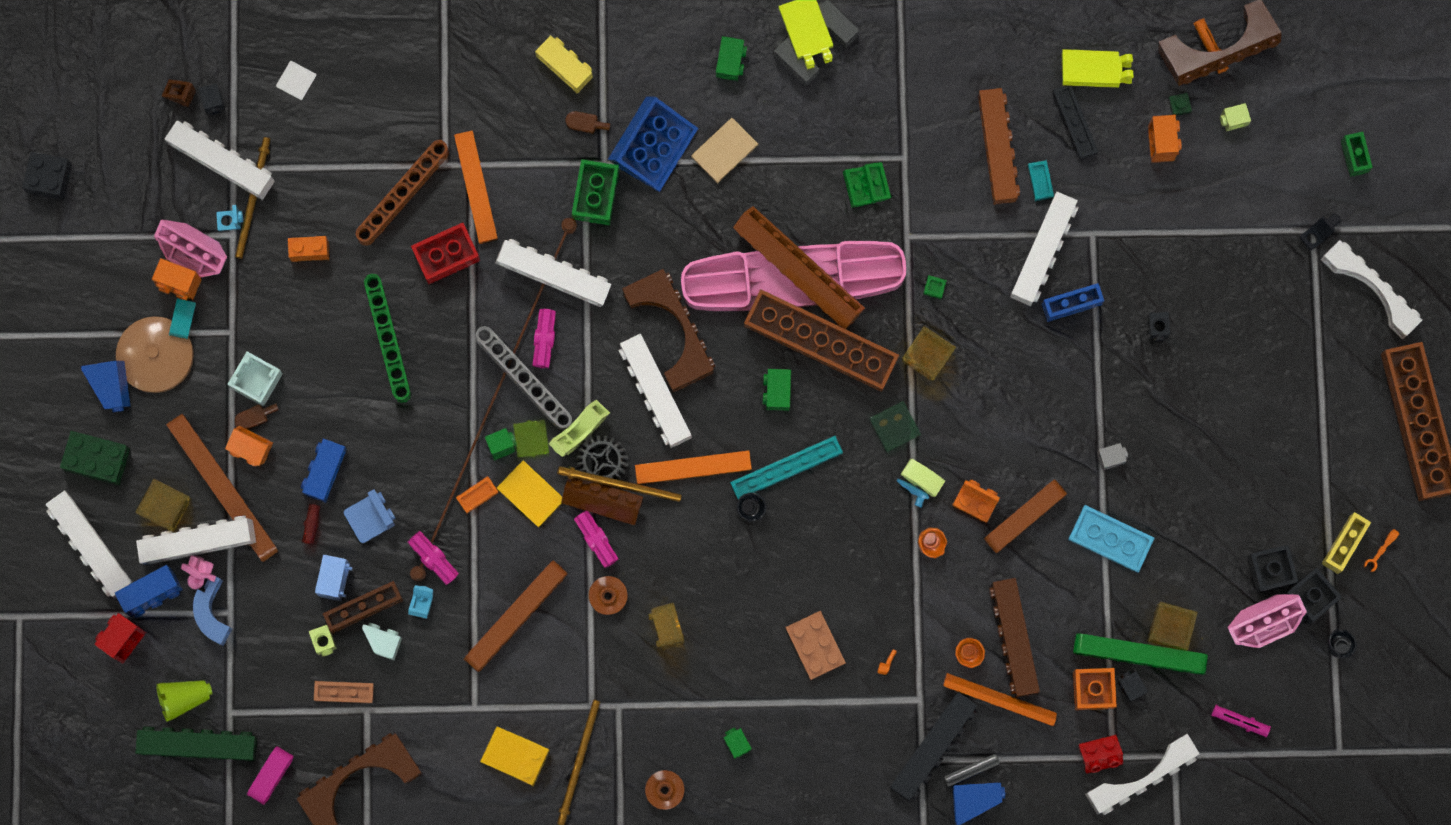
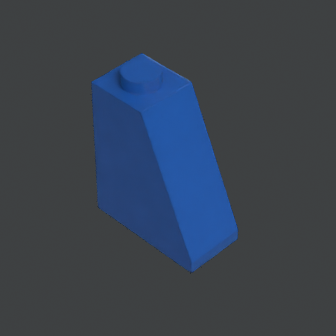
M110 361L81 366L82 372L104 409H112V412L124 411V407H130L124 361Z
M1001 783L954 785L952 788L955 825H961L1002 803V799H1005V788L1001 787Z

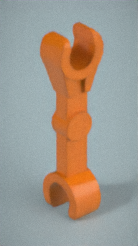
M1395 529L1390 531L1383 546L1378 549L1374 558L1364 562V568L1368 562H1371L1374 567L1370 572L1377 569L1376 561L1386 551L1387 546L1398 537V531Z

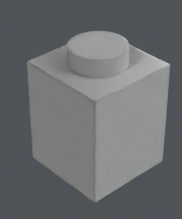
M1121 443L1097 451L1102 471L1126 463V458H1128L1127 450L1125 447L1122 448Z

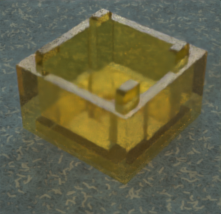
M674 602L652 608L651 614L648 615L649 620H654L659 641H656L657 647L661 646L662 650L684 644V637Z

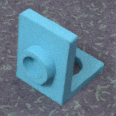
M232 205L233 211L217 212L218 231L241 229L240 223L243 222V213L239 211L237 205ZM226 215L232 218V223L229 226H224L221 223L222 218Z

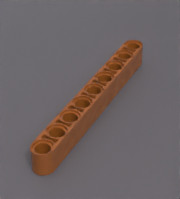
M180 414L167 423V427L232 520L235 521L234 518L238 516H246V518L253 520L256 543L250 545L261 561L264 562L276 554L278 549L185 416Z

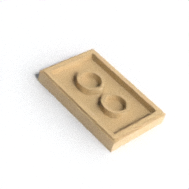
M731 118L694 152L691 158L718 184L758 146V143Z

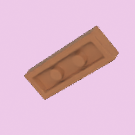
M315 681L314 701L373 703L374 684Z

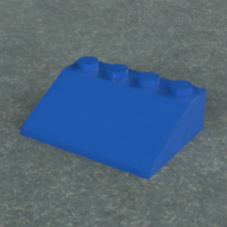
M646 97L609 156L608 161L614 165H619L622 171L660 192L698 128L658 98Z

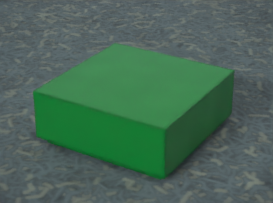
M928 275L923 295L942 299L947 280Z

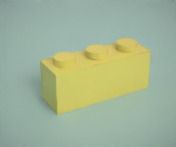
M550 35L535 51L536 57L578 93L593 78L592 69L587 63L584 62L582 64L572 50H566L563 47L564 43L556 37L554 39Z
M1355 512L1351 514L1323 560L1322 565L1337 574L1341 573L1371 522Z

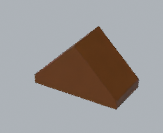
M169 79L162 97L189 108L196 90L190 82Z

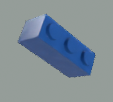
M1099 283L1045 299L1042 302V307L1047 322L1102 306L1104 298Z
M323 439L322 443H318L315 453H317L315 461L312 460L308 467V471H310L309 476L304 478L301 485L304 495L326 503L347 450L345 446Z

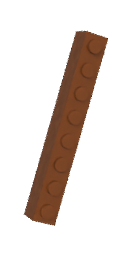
M754 206L745 211L733 228L741 237H744L754 249L758 250L767 261L778 268L783 275L789 278L797 288H800L810 300L814 301L823 312L828 314L842 328L847 329L865 309L864 306Z

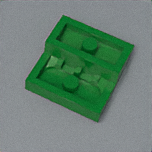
M882 162L866 164L863 167L843 171L852 208L891 198Z

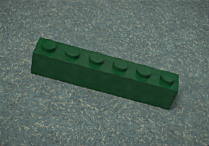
M143 727V730H137L135 753L138 755L255 761L257 737L252 736V732H240V735H233L232 731H221V734H213V730H201V733H194V729H182V732H174V728H162V731H155V727Z

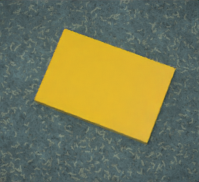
M524 460L497 487L538 528L562 504V496Z

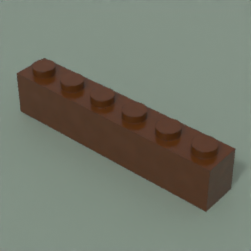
M1016 578L993 582L991 584L992 587L989 588L991 599L995 600L996 606L993 607L995 618L999 619L1000 625L997 626L999 637L1003 638L1004 643L1001 645L1003 656H1006L1008 661L1005 664L1007 675H1010L1012 680L1009 683L1010 692L1015 694V698L1038 694L1040 690Z

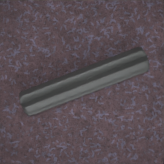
M993 754L945 776V782L948 787H951L999 765L1000 761L997 755Z

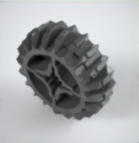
M598 435L597 442H594L593 438L589 439L591 445L584 442L583 446L586 450L579 449L583 456L578 455L576 457L577 460L582 461L576 464L579 468L583 467L579 471L599 475L602 470L610 469L614 471L603 477L612 479L616 477L617 480H621V476L618 473L625 474L626 471L622 467H628V463L622 462L627 460L628 456L621 455L626 452L625 448L619 450L621 443L618 442L614 445L615 438L607 442L608 436L606 435L604 436V441H601ZM606 447L600 454L591 453L595 448ZM611 450L618 456V465L613 464L609 460ZM606 456L605 461L608 462V464L603 463L599 467V461H597V459L602 460L603 457ZM587 457L596 464L593 473L586 465Z

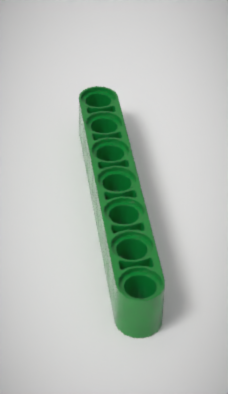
M369 274L364 280V285L392 393L398 402L405 403L411 398V390L385 290L380 277L376 274ZM372 280L378 281V286L370 288L369 283ZM381 298L383 303L380 306L373 305L375 299ZM386 316L388 321L385 324H379L378 320L380 317ZM387 334L393 336L390 342H384L383 337ZM390 353H397L395 360L390 361L387 359ZM394 371H401L402 376L400 378L394 379L392 377ZM406 389L407 393L404 397H398V390Z
M1087 634L1075 635L1073 653L1077 655L1200 675L1206 674L1208 655L1203 653Z

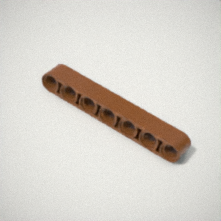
M434 141L357 228L356 237L360 244L363 246L371 245L447 159L449 150L444 141ZM443 147L445 150L442 154L435 153L436 148ZM425 161L432 162V166L430 168H424L423 163ZM413 175L420 176L417 182H411L410 178ZM401 189L407 190V194L403 197L398 195ZM389 203L395 204V208L391 211L385 209ZM375 218L383 219L381 224H373ZM363 232L370 233L367 239H362L360 236Z
M553 560L470 650L464 660L473 669L480 672L564 580L568 573Z

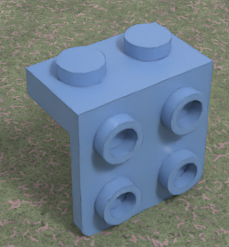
M374 489L368 492V497L344 510L345 517L361 543H366L395 526L393 522L395 516L391 509L386 510L383 503L386 501L381 492L376 493Z

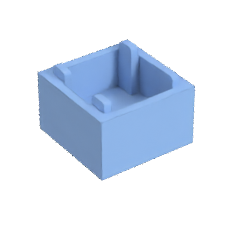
M323 555L315 590L319 597L341 602L343 598H346L347 595L344 594L347 576L349 570L352 571L353 569L350 567L347 559Z

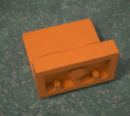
M965 480L952 506L987 523L1000 497L997 496L998 493L991 489L984 490L980 488V484L974 480Z

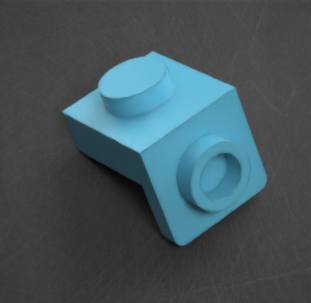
M414 586L413 597L408 610L409 615L427 619L433 600V589L426 586Z

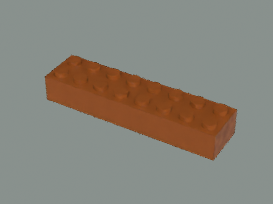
M760 289L744 322V327L881 392L899 357L898 354L762 289Z
M1423 342L1387 349L1381 353L1418 500L1424 501L1451 495V449Z

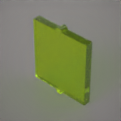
M528 420L525 423L513 424L518 457H535V455L549 453L545 420L532 422Z

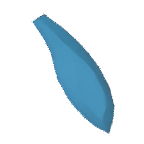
M897 479L901 486L917 496L914 505L922 508L924 500L929 499L928 494L906 481Z

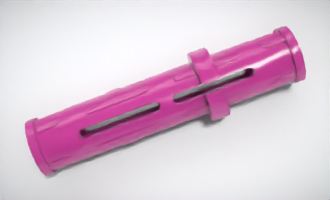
M1215 705L1211 715L1246 729V732L1252 731L1266 738L1271 726L1256 721L1253 717L1248 718L1218 705ZM1224 714H1227V715H1230V716H1232V717H1235V718L1239 719V721H1237V720H1235V719H1232V718H1230V717L1224 716ZM1243 721H1245V722H1247V723H1250V724H1253V725H1255V726H1258L1259 728H1255V727H1252V726H1250V725H1247V724L1243 723Z

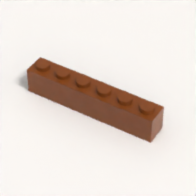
M1002 88L980 90L978 100L993 205L1016 202L1017 196H1020V188L1015 183V178L1018 175L1016 166L1013 167L1012 162L1015 159L1014 148H1010L1012 132L1007 127V123H1010L1009 112H1005L1004 106L1007 105L1006 93L1003 94Z

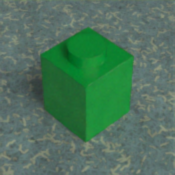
M732 728L725 732L726 736L723 739L734 759L752 750L741 728L738 730Z

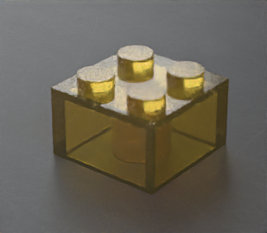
M924 326L903 356L902 362L934 382L956 347Z
M153 479L135 513L173 533L191 498Z
M1159 602L1156 606L1147 641L1173 649L1188 650L1198 612Z

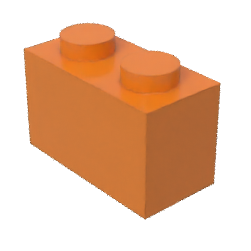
M326 236L288 238L289 258L291 262L328 260L329 241Z
M238 426L233 429L225 449L230 451L229 454L234 457L246 459V462L252 466H260L265 463L273 442Z

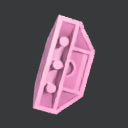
M160 220L154 238L158 241L167 260L196 271L200 278L221 273L227 256L218 241L186 223Z
M1276 594L1241 610L1228 626V629L1236 645L1261 648L1294 633L1307 611L1299 595Z

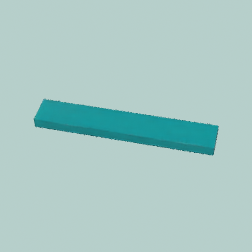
M833 436L730 482L737 499H739L743 494L749 492L756 493L843 454V451L836 436Z

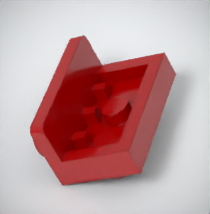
M1116 735L1079 744V751L1086 773H1096L1100 770L1110 767L1115 768L1123 764V752Z

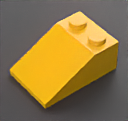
M496 727L480 762L534 786L550 750L500 727Z

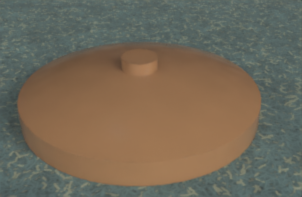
M163 317L143 318L130 325L120 337L116 348V361L125 362L127 382L134 388L148 393L169 391L178 386L190 372L194 358L192 342L189 336L188 339L169 335L172 320Z

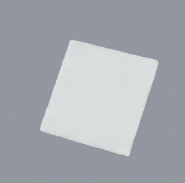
M290 61L276 87L302 100L316 74Z

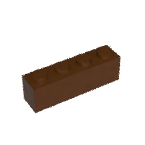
M568 478L561 503L635 525L643 496L591 481Z
M392 581L323 613V616L330 631L335 633L404 600L396 583Z

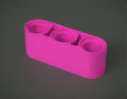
M276 746L248 790L247 795L264 805L288 769L294 756Z

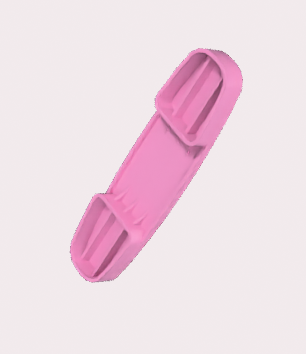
M844 241L840 244L798 246L855 299L894 291L902 285L906 276L904 253L898 245L892 242ZM759 251L748 253L732 252L693 261L685 266L681 276L684 301L695 310L750 311L760 289L797 307L817 306L800 288H797L789 278L783 275L778 268L767 261Z

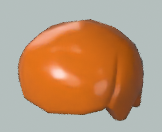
M929 527L920 533L918 546L924 555L930 558H937L945 553L947 539L941 530Z
M966 638L961 640L956 646L955 656L961 665L974 668L984 660L985 649L977 639Z

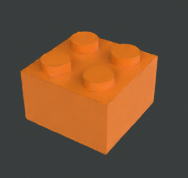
M1176 115L1153 116L1149 122L1148 134L1151 162L1174 161L1176 156L1179 155L1182 144L1181 139H1178L1177 132L1180 131L1179 120L1176 121Z
M161 258L152 277L159 291L165 294L172 292L176 294L177 298L186 301L187 299H194L202 280L196 271Z
M1114 668L1075 669L1073 671L1075 710L1114 709L1117 707Z

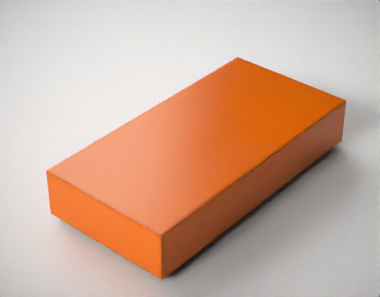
M487 476L457 496L456 499L466 514H468L499 492Z

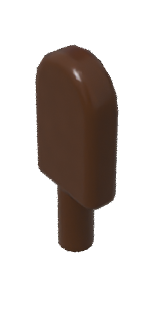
M572 111L565 118L567 127L575 131L593 134L595 128L606 131L610 130L611 124L597 121V115Z
M276 403L264 409L258 404L237 414L234 420L235 426H241L250 430L267 422L266 416L278 411L279 408Z

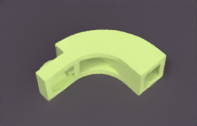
M595 400L584 409L580 416L566 430L553 438L549 445L561 457L571 454L601 425L610 412Z

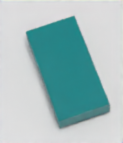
M1047 160L1028 163L1035 201L1054 198Z
M177 299L169 335L188 339L196 306L195 302Z

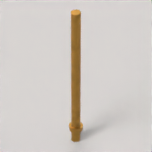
M263 137L262 145L258 149L259 158L256 167L260 170L264 168L267 154L270 153L269 144L271 139ZM251 193L235 257L239 259L243 258L257 199Z
M559 466L557 474L568 476L569 479L578 478L677 502L681 500V494L575 470L573 467L569 469Z
M593 700L563 805L558 811L560 813L558 825H565L567 815H570L571 812L569 808L600 705V701Z

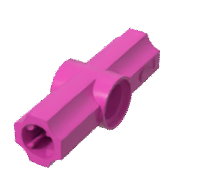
M551 309L539 310L538 326L534 335V367L549 368L551 348L554 346L555 338L554 324L556 311Z
M585 511L578 515L574 521L585 536L586 543L592 552H595L604 568L611 566L619 560L608 543L609 540L605 533L597 526L591 514Z
M418 531L407 542L421 557L420 560L429 570H433L445 585L449 584L459 574L445 559L444 553L437 546H433L421 531Z

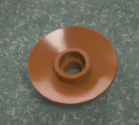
M612 576L601 577L591 585L589 601L597 612L604 615H612L622 610L625 606L627 590L619 579ZM606 593L612 594L610 600L605 599Z
M658 771L646 783V797L658 809L668 810L674 808L681 802L684 796L683 781L672 771ZM663 787H667L669 789V792L667 794H663L661 792V789Z

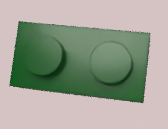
M722 36L716 68L717 78L738 81L739 75L743 76L744 64H741L742 57L746 58L747 52L744 40Z
M1358 132L1345 135L1341 140V145L1350 177L1369 173L1373 167L1364 133Z
M768 369V374H764L763 386H767V393H763V404L767 405L766 410L789 411L791 370Z
M506 428L485 436L494 460L516 452L514 446H517L513 433H508Z

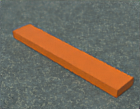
M473 130L455 134L454 137L479 244L498 240Z
M749 451L635 465L638 485L752 470Z
M946 674L944 687L1051 726L1055 724L1057 713L957 676Z

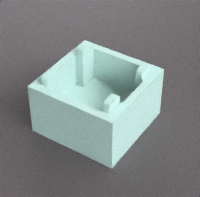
M246 352L227 385L232 390L264 407L283 373L280 369Z

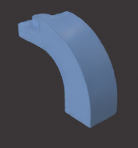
M216 577L215 582L207 580L204 586L205 592L197 589L193 601V614L200 630L209 639L224 646L232 628L217 621L212 612L213 599L223 580Z

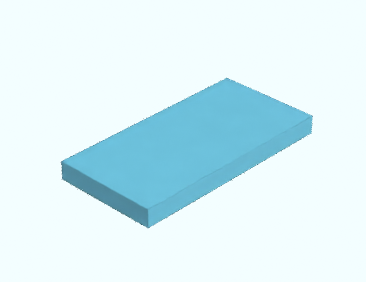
M1084 505L1068 540L1139 573L1154 541V537Z

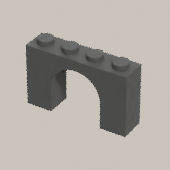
M829 0L818 4L829 34L846 48L859 36V29ZM787 35L788 38L784 42L781 40L774 47V57L806 87L819 75L820 69L814 65V68L807 70L804 59H797L789 35Z

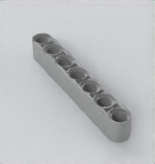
M480 327L476 332V342L557 429H567L572 422L570 413L489 327ZM487 332L490 338L483 341L479 338V334ZM500 346L503 352L500 355H496L492 352V348ZM513 360L516 366L513 369H508L505 366V362ZM520 374H526L529 378V381L526 383H521L518 379V376ZM539 388L542 391V395L534 397L531 390ZM552 402L555 405V409L547 411L544 404ZM559 416H565L568 419V423L560 425L557 419Z

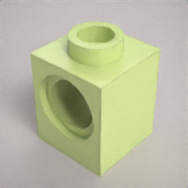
M1246 103L1225 108L1222 111L1220 122L1222 126H1225L1226 131L1250 124L1251 119Z
M328 625L309 631L318 655L322 654V657L332 654L334 649H337ZM321 637L328 638V644L324 647L319 646L318 643Z

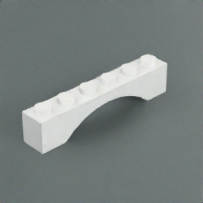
M1339 240L1322 257L1321 261L1334 273L1354 277L1369 286L1377 294L1385 307L1389 327L1403 340L1422 321L1420 314L1415 309H1410L1406 305V300L1400 295L1397 296L1387 282L1379 279V274L1375 270L1369 269L1365 265L1364 259L1359 255L1356 256L1347 243H1342Z
M1186 734L1168 745L1160 763L1144 778L1128 784L1113 785L1104 783L1085 795L1097 814L1102 812L1103 815H1106L1114 810L1113 805L1119 802L1121 806L1131 800L1129 796L1133 793H1136L1138 796L1147 790L1145 786L1150 783L1156 785L1163 781L1162 776L1169 773L1171 776L1180 771L1179 766L1185 763L1188 766L1195 762L1199 752L1189 735Z

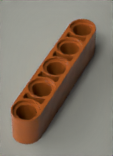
M1054 479L988 534L984 540L997 554L1065 497L1067 492Z

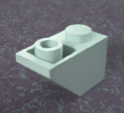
M369 623L368 626L363 624L362 629L374 653L395 660L402 640L398 636L399 633L390 629L387 632L379 630L380 626Z

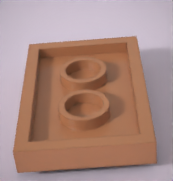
M821 611L785 627L810 680L846 664Z

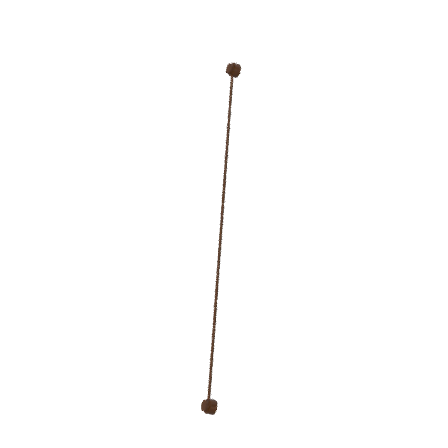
M565 218L562 221L561 226L564 235L554 255L555 260L566 235L574 233L577 229V223L572 218ZM543 283L515 345L514 354L545 286ZM512 360L508 361V364L506 366L508 369ZM505 372L502 375L499 385L495 391L489 408L485 414V417L482 421L476 438L472 444V447L469 451L463 468L459 474L453 491L449 497V500L446 504L440 521L430 541L432 544L440 528V525L444 519V516L447 512L453 495L457 489L463 472L467 466V463L470 459L476 442L480 436V433L483 429L489 412L493 406V403L496 399L502 382L506 376ZM421 562L420 566H415L410 571V576L415 582H422L426 578L423 562Z

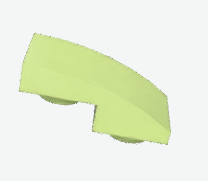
M913 459L909 460L901 473L914 486L918 485L932 497L937 495L945 482L936 473Z

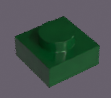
M1188 93L1168 98L1172 115L1177 116L1191 113L1192 109Z

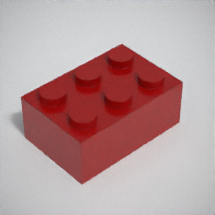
M460 223L411 246L428 285L480 261L464 223Z
M118 613L107 622L109 626L106 630H102L96 636V643L94 645L123 664L147 632Z

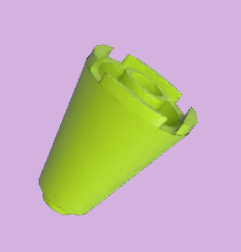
M205 681L156 684L159 703L162 709L165 710L162 712L166 722L210 699L209 695H212L210 683L206 684Z

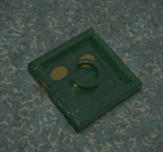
M904 401L869 418L886 452L921 436Z

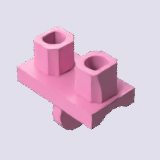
M191 555L188 564L182 563L181 569L191 574L188 578L189 587L199 589L204 584V578L215 582L216 576L211 574L214 564L203 561L204 558Z

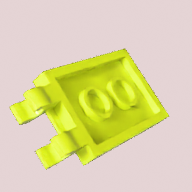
M795 0L780 5L779 11L797 59H804L807 70L815 67L812 56L819 53L822 54L825 64L832 62L833 57L829 49L833 48V43L817 0Z
M1063 49L1062 84L1067 86L1118 88L1120 83L1131 84L1134 77L1133 70L1122 72V67L1131 68L1133 55L1125 54L1119 56V52Z

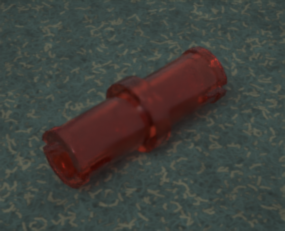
M308 504L307 517L303 523L305 528L302 543L314 544L316 528L319 526V523H317L321 508L319 505Z

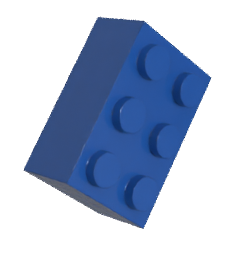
M165 565L116 591L115 595L124 613L130 617L134 616L137 618L146 613L144 610L150 607L154 609L162 605L163 600L179 596V592L183 588L173 569Z

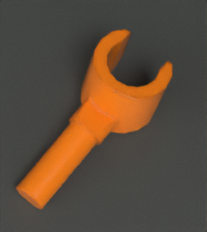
M892 650L886 664L880 662L879 674H888L891 662L897 653L896 650Z

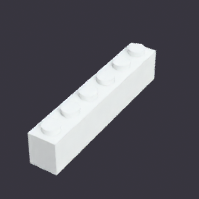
M179 121L175 122L165 137L166 142L170 146L261 200L264 199L275 182L271 177V172L265 168L258 169L253 161L250 159L243 160L240 158L241 155L232 149L230 151L224 148L225 145L221 142L209 140V136L206 133L194 131V127L185 121L183 124Z
M1056 192L1012 291L1011 298L1029 306L1032 305L1033 301L1037 303L1041 294L1038 289L1041 284L1045 285L1049 275L1045 273L1048 267L1052 269L1056 258L1053 255L1055 251H1060L1064 241L1060 239L1063 233L1067 235L1071 224L1068 221L1070 217L1074 218L1079 207L1075 205L1078 200Z
M509 239V241L505 240L503 242L495 264L596 306H603L611 287L608 279L601 276L593 277L585 269L572 268L573 265L568 262H557L555 257L549 254H544V256L538 254L537 250L532 247L519 246L520 243L515 240Z
M638 334L620 343L621 349L618 351L623 361L627 359L630 365L627 369L631 377H636L638 382L635 384L640 394H644L646 398L644 401L648 411L652 410L655 416L652 418L657 428H661L663 432L661 437L664 444H669L670 448H673L691 439V433L642 335Z
M64 490L46 503V506L49 508L46 512L52 520L56 518L60 525L57 527L63 535L67 534L71 540L68 542L75 551L77 549L82 554L80 559L85 566L90 565L93 569L91 574L97 582L100 580L103 583L102 590L105 594L116 599L115 592L133 582L71 496Z
M238 516L234 518L235 521L219 520L216 521L215 525L209 526L208 523L197 525L198 528L196 529L185 527L180 528L179 532L176 533L165 531L161 532V536L154 537V535L143 536L142 540L136 541L140 564L150 565L256 543L253 520L246 518V516Z

